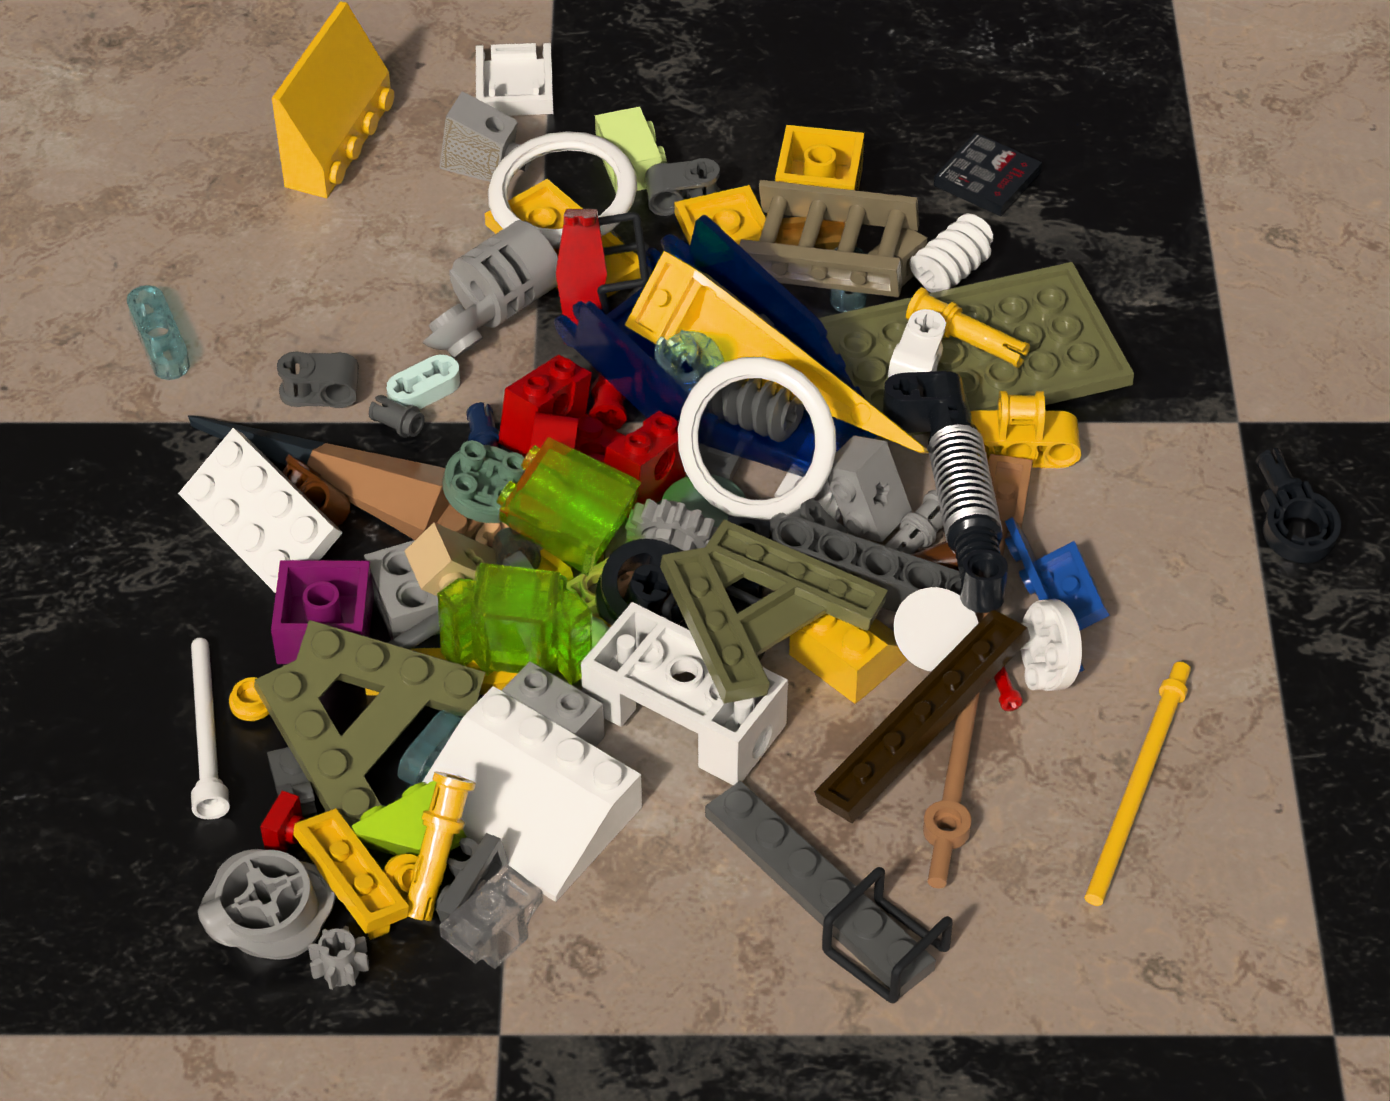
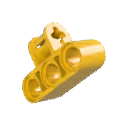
M1000 391L997 410L970 411L973 424L979 429L983 437L988 463L990 454L1033 460L1032 468H1064L1074 465L1081 457L1078 419L1074 414L1066 411H1045L1044 391H1036L1035 395H1008L1007 391Z

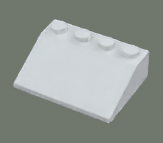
M494 686L463 716L422 781L427 784L433 781L434 772L438 771L461 776L476 782L474 790L468 792L461 817L465 822L463 830L467 838L475 840L478 845L486 833L501 838L509 862L505 871L555 902L642 808L640 773Z

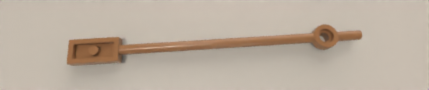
M990 454L988 465L1002 525L1003 537L999 548L1003 556L1006 544L1005 538H1007V533H1010L1005 521L1013 517L1022 530L1033 460ZM975 612V615H976V617H977L978 623H979L988 613H977V612ZM980 692L957 715L943 797L941 801L930 805L924 815L923 833L926 840L934 846L927 881L933 888L940 889L946 886L952 850L964 845L970 836L971 815L967 808L960 803ZM942 828H949V829H951V830H953V831H944V830H941V829H942Z

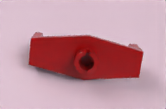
M566 209L556 268V279L565 327L564 344L575 346L576 343H582V346H590L595 344L602 308L597 289L599 286L606 284L607 278L597 209Z

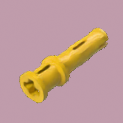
M922 287L916 291L908 305L905 317L908 321L910 316L918 310H934L940 313L946 322L943 338H949L950 336L958 338L1013 364L1014 367L1019 368L1024 362L1020 354L1027 356L1029 352V343L1020 341L963 314V310L958 304L954 302L947 304L930 296V293Z
M438 771L434 772L432 778L436 785L429 810L423 811L422 814L423 825L427 827L416 860L408 896L405 900L409 905L408 917L418 920L424 919L426 921H432L434 906L447 866L454 834H460V830L464 828L465 822L461 817L468 792L473 791L476 782L467 778Z

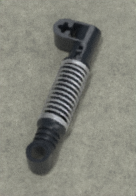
M951 371L894 374L885 381L883 414L907 433L931 432L928 440V450L948 547L956 554L961 579L960 600L966 608L977 613H989L991 610H997L1004 603L1008 563L1005 557L1001 555L999 548L1003 537L1001 520L983 437L979 429L973 424L964 380L959 374Z

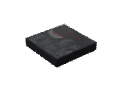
M975 133L935 175L934 186L998 216H1002L1041 173L1042 162Z

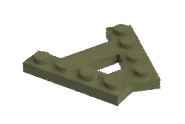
M724 519L706 547L662 555L660 565L723 704L766 696L770 682L757 656L822 615L829 614L868 631L885 603L888 592L887 589ZM744 577L774 590V592L737 614L725 588Z
M309 620L297 659L255 679L254 688L306 778L310 781L325 811L336 808L353 830L351 825L360 821L363 813L375 806L381 805L364 776L425 706L463 717L477 703L486 672ZM336 680L380 692L342 736H340L319 700Z

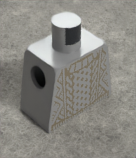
M461 92L446 115L440 169L490 182L501 160L514 148L520 146V144L515 143L517 121L477 98ZM532 161L526 163L519 170L526 172Z

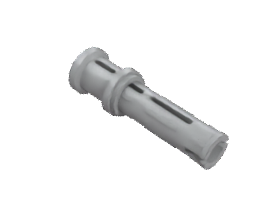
M931 490L924 496L923 504L914 513L910 512L902 518L899 532L885 545L886 547L907 554H913L919 548L928 547L935 542L936 533L943 527L941 511L936 509L939 506L936 490Z

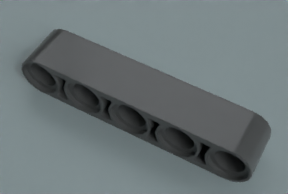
M788 516L778 521L770 537L775 542L887 589L886 600L882 608L897 612L901 603L910 594L920 589L938 587L948 589L960 595L961 579L957 570L800 517Z

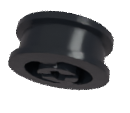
M637 539L618 547L607 559L596 586L595 602L600 618L613 625L632 602L658 614L669 589V585L660 568L662 555L681 551L671 544L655 539ZM634 571L625 596L622 598L618 590L617 579L626 572ZM643 589L651 591L650 595L644 593ZM676 602V606L671 609V621L682 626L685 620Z

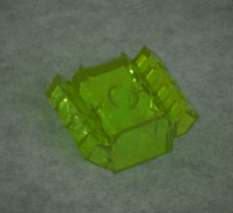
M480 563L476 567L474 580L458 578L437 593L441 653L447 661L463 666L474 660L480 669L486 672V676L493 671L519 673L531 661L551 674L559 670L569 684L574 685L582 678V660L592 650V611L577 592H571L566 588L567 578L561 575L560 572Z

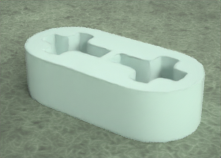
M448 355L429 357L392 376L387 382V398L406 407L414 405L422 409L458 389L460 386L459 364L457 360Z

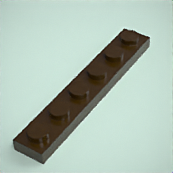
M991 610L814 791L817 802L848 822L853 823L1030 640L1028 627L996 610Z

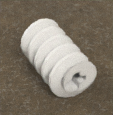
M966 213L961 215L956 222L951 223L945 231L940 232L935 239L929 241L924 248H921L915 256L910 258L909 264L913 275L930 293L956 287L961 279L968 277L971 271L976 270L981 262L987 261L991 256L990 245L993 242V233L990 226L975 214Z

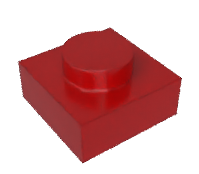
M283 790L279 794L260 826L265 850H278L287 853L291 844L298 843L293 835L294 825L305 820L302 816L299 796Z

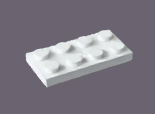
M232 428L178 493L275 593L280 560H320L343 533L243 433Z

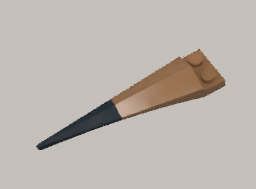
M188 415L192 427L222 440L232 428L238 430L271 462L283 468L288 464L285 460L288 454H291L320 473V477L345 493L350 503L394 527L413 540H416L434 522L475 540L477 532L484 524L460 514L448 502L442 485L445 471L443 467Z

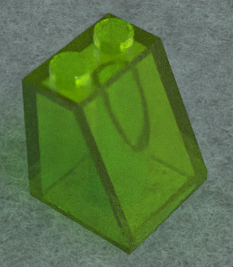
M548 437L541 448L534 445L524 458L521 468L525 472L517 484L510 480L501 492L496 502L501 505L498 520L588 576L631 512V509L635 506L641 482L626 473Z

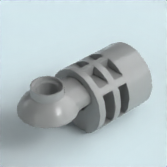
M517 220L456 259L452 269L449 270V275L454 292L461 304L453 306L432 321L428 326L433 333L422 343L436 350H447L451 357L456 358L483 338L478 331L479 328L482 326L497 327L557 287L556 268L558 256L541 231L529 222Z

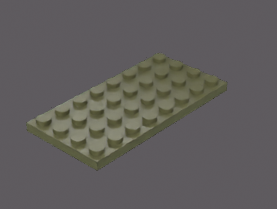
M1073 262L930 293V296L947 304L951 302L958 304L962 308L963 314L1030 344L1027 356L1020 354L1024 362L1017 368L1013 364L952 336L942 338L943 351L937 371L955 372L963 378L970 411L997 410L1000 391H1007L1008 395H1035L1036 391H1044L1045 405L1133 385L1134 372ZM912 297L775 328L883 413L885 381L888 379V370L894 349L900 343L908 323L905 317ZM804 407L800 423L807 438L809 436L815 437L810 415ZM832 417L836 429V445L843 446L853 435L890 441ZM915 432V433H909V434H910L911 436H914V435H919V434H923V433H927V432Z

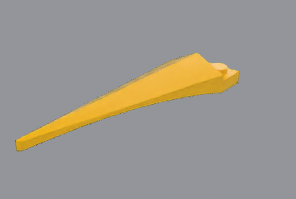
M666 251L663 252L625 323L626 327L656 345L713 368L721 363L741 357H766L784 362L802 372L819 389L830 408L832 417L919 453H929L923 444L712 277ZM762 379V387L769 380ZM774 382V383L776 384V386H777V393H778V391H779L783 386L780 385V384H778V383H776V382Z

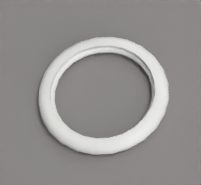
M565 131L545 134L530 139L514 148L501 160L492 175L488 188V206L495 221L503 229L513 222L521 220L512 212L508 203L507 190L514 174L526 163L539 156L569 150L583 151L596 155L605 160L615 172L618 186L615 199L598 217L628 213L634 203L637 191L636 172L630 159L613 143L589 133ZM619 223L601 225V236L612 231ZM535 226L547 238L553 248H560L563 228L549 229Z
M741 357L721 363L704 374L695 384L681 409L677 430L678 450L684 470L695 489L711 505L730 516L771 521V518L778 513H785L787 515L800 509L804 501L814 499L824 487L832 471L836 454V429L830 408L819 389L802 372L784 362L766 357ZM743 379H765L776 382L790 390L803 403L809 413L815 432V450L812 463L803 479L793 489L783 495L767 500L747 499L723 488L710 475L703 463L699 450L698 429L701 416L708 402L719 390Z

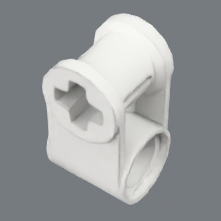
M923 309L914 312L910 316L900 343L894 349L888 370V378L898 373L937 371L943 351L941 340L946 326L945 319L940 313L934 310Z

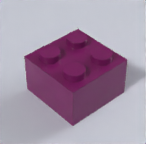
M280 560L271 626L277 664H289L297 659L309 620L370 638L374 602L370 561Z

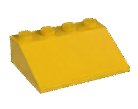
M340 1L272 97L284 186L323 198H328L336 184H341L346 169L352 160H356L359 157L362 145L369 135L375 133L378 121L385 111L391 109L394 102V90L390 86L389 71L346 2Z

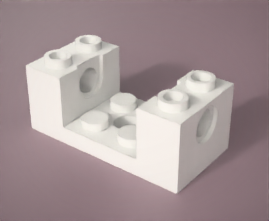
M634 602L627 607L581 662L582 692L603 704L604 719L622 727L636 710L637 702L698 734V767L732 785L745 779L787 723L788 679L763 667L770 682L766 696L723 704L690 631ZM690 672L696 676L689 682H680L673 678L675 674Z

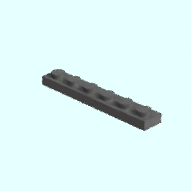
M739 781L705 806V817L822 926L825 916L856 887L743 782ZM864 893L833 922L832 935L890 989L893 967L917 942ZM926 950L901 973L899 998L935 971L936 959Z

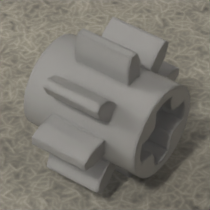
M344 926L343 929H332L329 931L323 929V935L320 937L318 944L314 943L308 946L310 960H312L310 968L313 979L324 976L328 982L329 989L332 990L335 986H346L348 984L355 986V979L358 977L359 971H369L368 955L365 954L367 952L365 937L362 936L354 939L353 935L349 932L348 926Z

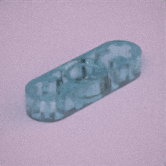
M150 285L139 286L133 289L127 296L129 315L154 374L165 380L182 377L188 372L190 367L187 347L162 291ZM149 304L153 309V313L147 314L144 305ZM155 328L168 329V332L162 336L154 337L148 335ZM169 350L173 360L168 361L164 357L163 352Z

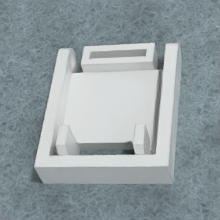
M536 43L491 45V60L484 61L485 52L483 45H476V98L509 116L553 114L551 43H543L542 54L544 59H537Z

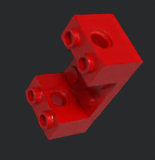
M558 354L506 387L498 443L513 452L521 454L528 460L536 411L579 418L569 484L575 486L580 483H591L599 486L605 493L606 506L626 518H629L631 509L634 510L637 502L645 505L646 500L651 499L658 503L673 483L685 477L686 472L678 450L677 429L679 421L670 415L657 411L643 421L642 427L625 436L603 424L600 420L589 417L586 414L592 372L577 365L572 360Z

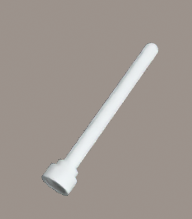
M200 637L193 640L191 644L200 779L191 791V803L194 815L201 819L209 820L217 819L227 814L230 809L228 788L218 779L209 643L205 638Z

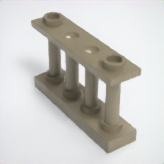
M760 180L761 207L763 213H767V217L759 241L743 239L740 241L737 254L741 278L891 297L900 296L902 289L900 258L894 257L901 229L918 231L920 224L917 197ZM784 215L807 217L798 246L775 243ZM823 220L846 222L837 251L814 248ZM862 224L885 227L877 255L854 253Z

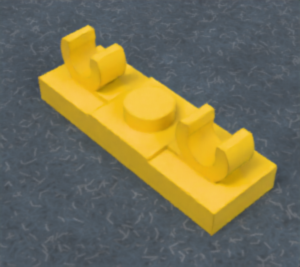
M336 808L295 823L294 837L316 865L317 870L340 902H343L364 933H368L370 940L389 933L390 924L408 917L409 905Z

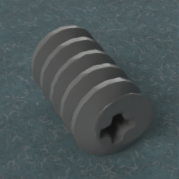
M743 379L719 390L708 402V409L710 414L717 419L725 418L732 425L740 424V427L745 430H755V433L760 436H770L776 442H783L797 429L802 420L804 405L796 396L791 401L792 393L785 387H782L777 393V386L772 381L766 382L762 387V379H749L748 381Z

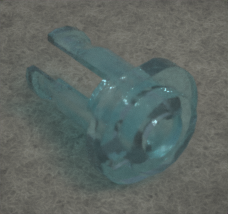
M681 330L680 333L670 337L668 340L660 337L655 346V371L657 378L669 394L682 400L687 399L691 389L704 374L724 363L722 352L717 344L705 334L695 331ZM687 360V363L694 371L684 374L685 370L681 367L682 363Z

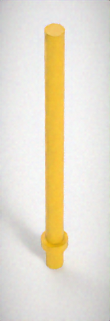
M1175 662L1168 679L1163 680L1160 685L1159 695L1161 698L1084 897L1086 902L1091 905L1100 906L1103 904L1178 703H1182L1186 698L1188 689L1185 684L1191 668L1184 662Z

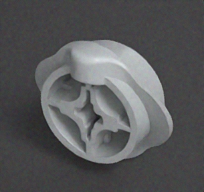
M252 849L231 856L219 867L210 888L202 899L198 909V917L206 933L222 945L238 947L243 952L255 957L275 960L289 959L308 950L309 944L316 942L326 919L333 909L336 895L319 873L316 865L299 861L292 855L282 851Z

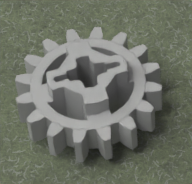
M647 499L645 505L637 502L634 510L631 509L625 529L628 530L626 535L628 539L660 540L673 545L680 551H687L706 547L718 527L713 526L715 520L712 518H704L701 510L690 511L684 503L662 499L661 504H657L653 500Z

